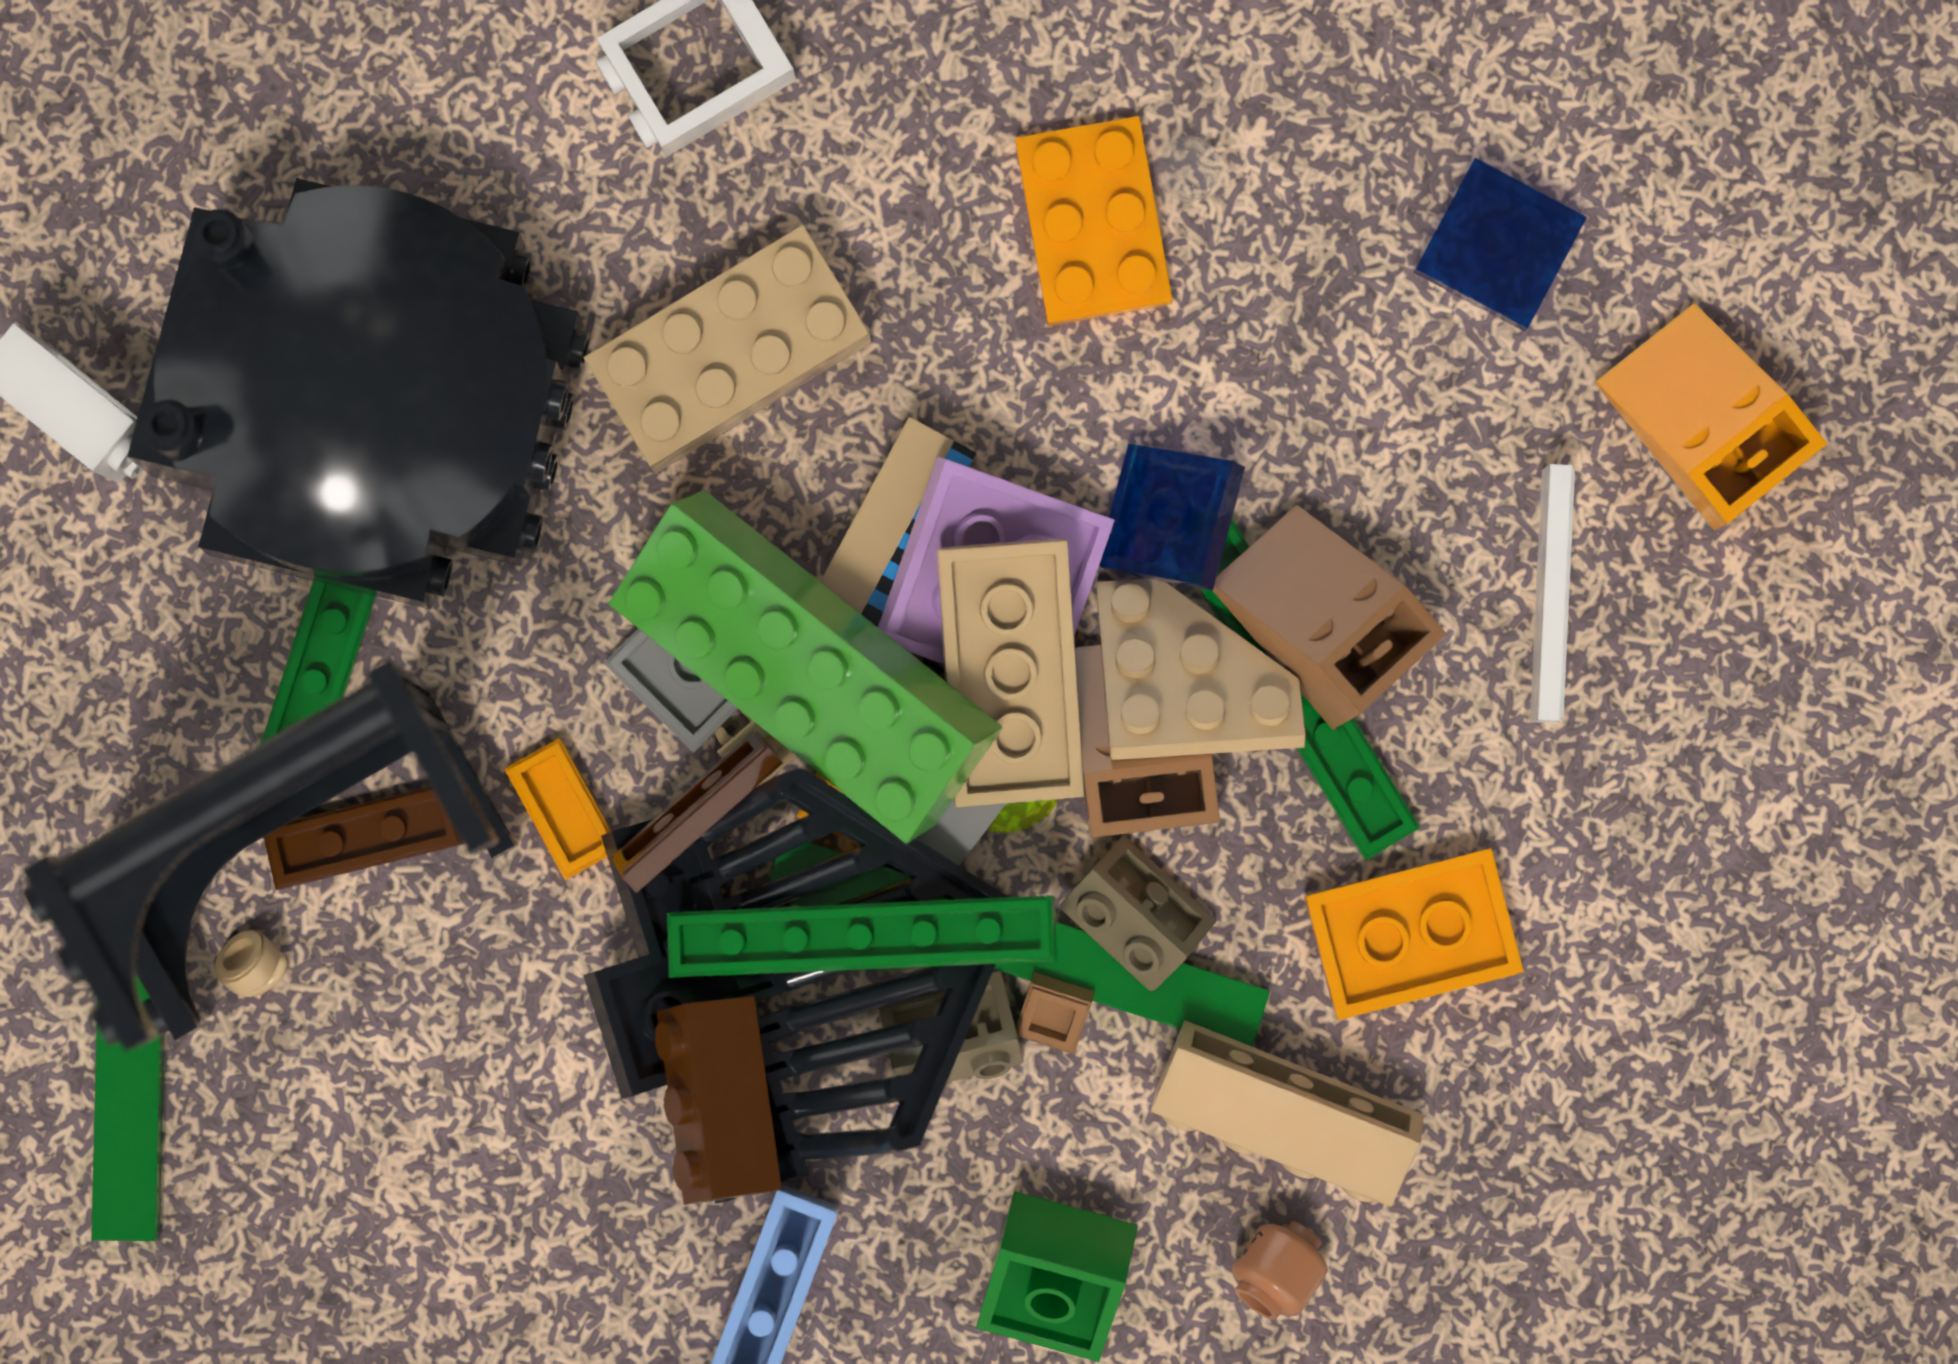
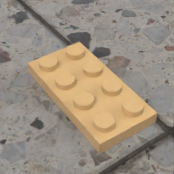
M1065 538L936 548L945 681L1003 727L953 799L955 807L1084 797L1068 541Z

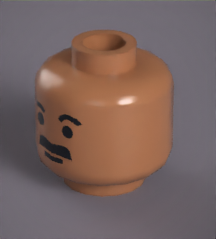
M1290 1221L1286 1227L1274 1223L1262 1224L1234 1261L1232 1275L1238 1284L1234 1292L1242 1302L1265 1318L1276 1320L1279 1315L1296 1316L1300 1314L1325 1279L1328 1271L1327 1264L1318 1251L1322 1244L1321 1240L1307 1227L1295 1221Z

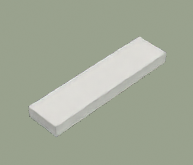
M1549 464L1542 469L1530 722L1555 723L1564 718L1575 469H1572L1573 465Z

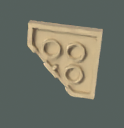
M1160 577L1096 582L1110 760L1304 748L1305 727L1299 678Z

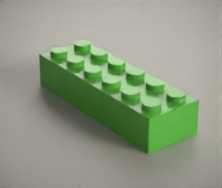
M706 490L671 503L608 603L906 844L937 824L1003 729L999 723Z

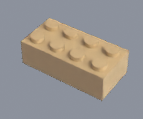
M801 225L583 358L648 465L656 474L871 344V337L804 225Z

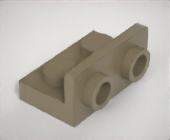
M1124 834L1060 903V908L1150 991L1156 990L1188 958L1217 922L1215 918Z
M1001 970L995 971L991 975L945 1087L949 1082L972 1076L979 1079L999 1077L1007 1073L1012 1066L1023 1063ZM946 990L879 1008L883 1028L923 1018L936 1017ZM923 1046L889 1053L894 1076L912 1073Z

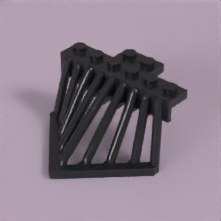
M803 768L777 775L753 789L637 893L621 878L612 858L620 848L652 820L601 835L639 957L583 975L621 1099L667 1085L664 1061L659 1057L655 1046L658 1011L686 1003L749 996L755 997L756 1004L757 1001L854 971L756 974L750 977L746 974L669 978L667 913L774 908L874 870L886 863L905 873L911 879L835 905L918 902L940 896L947 900L1007 898L1009 896L919 840L914 839L907 844L904 843L845 794ZM783 801H788L809 814L713 860L710 858L708 847L714 840ZM834 831L860 846L723 900L720 886L732 878ZM996 964L928 967L761 1016L756 1005L781 1182L809 1175L805 1162L807 1159L893 1154L921 1145ZM946 990L936 1017L910 1021L776 1054L771 1053L768 1044L770 1041L805 1029ZM923 1046L914 1069L910 1074L792 1093H784L780 1079ZM899 1102L889 1127L882 1129L803 1134L796 1132L792 1120ZM732 1199L717 1200L715 1201V1204L726 1202Z

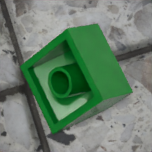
M1014 1191L1002 1228L976 1329L1099 1362L1126 1285L1138 1225L1115 1219L1109 1215L1089 1212L1053 1202L1043 1197H1035Z

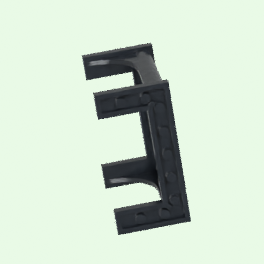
M388 659L367 671L366 675L370 682L70 853L64 856L44 855L21 868L23 875L29 883L20 889L21 894L31 913L41 925L47 921L52 923L63 943L62 946L55 949L58 960L75 985L85 981L98 1004L90 1009V1014L99 1032L110 1046L120 1042L124 1051L128 1052L138 1049L168 1031L174 1041L184 1039L205 1027L206 1025L195 1007L190 991L187 972V948L190 929L197 907L214 878L235 856L258 840L411 753L469 854L476 855L487 849L491 858L497 859L518 847L423 681L391 659ZM136 975L149 995V998L142 1001V1003L138 996Z

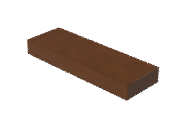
M758 731L750 733L613 855L612 860L621 878L636 893L783 764L774 749Z
M431 787L297 819L263 838L276 890L464 845Z

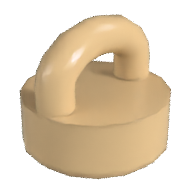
M251 929L235 935L222 947L214 968L215 976L234 994L243 997H253L261 995L276 986L284 977L288 963L287 958L274 942L261 931Z

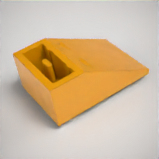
M1695 303L1594 382L1713 530L1730 523L1828 444L1791 397Z

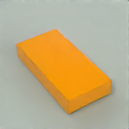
M558 738L504 768L565 880L608 858L601 835L611 832L612 829L562 738Z

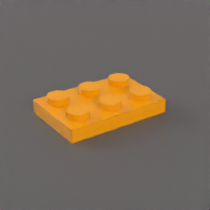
M1140 116L1015 137V147L1047 326L1172 305L1173 299Z
M1492 848L1304 896L1336 1020L1524 973Z

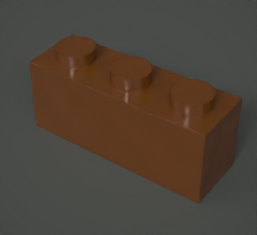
M749 996L686 1003L658 1011L655 1046L665 1066L667 1089L664 1095V1111L667 1120L673 1125L676 1154L673 1159V1176L676 1185L682 1190L684 1205L753 1196L782 1190L755 997Z

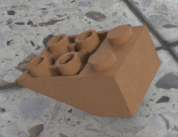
M1298 505L1287 512L1207 584L1268 656L1299 678L1301 694L1332 730L1366 710L1447 634L1405 584Z
M1101 645L1074 648L1083 787L1089 838L1220 822L1212 754L1110 760Z

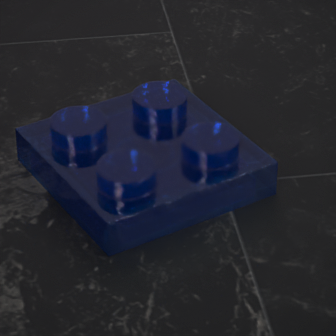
M1474 158L1413 273L1525 332L1529 328L1587 217Z
M1128 443L1108 517L1115 521L1099 567L1111 572L1213 591L1245 466L1232 460Z

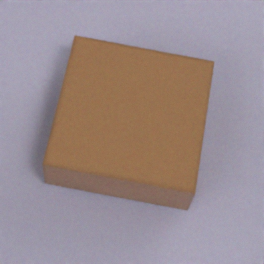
M1034 972L1016 1024L1017 1036L1075 1054L1095 991Z

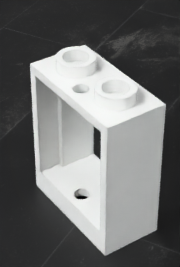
M660 0L597 37L605 56L596 60L595 63L614 94L626 89L637 110L627 116L646 148L658 143L665 156L668 157L796 81L792 65L752 0H719L760 70L668 125L623 51L708 0Z
M13 323L0 339V397L91 471L117 483H120L126 475L131 479L137 477L143 469L130 460L127 455L138 416L43 339Z

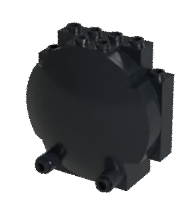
M296 178L287 214L282 225L242 219L225 209L209 211L194 207L127 457L152 477L213 491L198 545L209 556L431 610L434 596L444 597L450 582L453 560L445 558L447 549L521 566L525 551L531 553L536 551L541 535L543 516L535 514L540 490L550 492L555 480L559 455L553 453V440L556 428L566 430L568 427L575 398L574 393L568 392L569 378L572 367L577 369L583 368L585 363L583 357L588 352L590 332L582 330L583 321L578 311L530 300L525 286L531 269L532 253L524 252L525 243L520 232L460 218L448 209L427 199L398 190L357 185L332 187Z

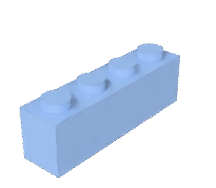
M781 1184L782 1190L776 1191L711 1364H781L837 1217L838 1205Z

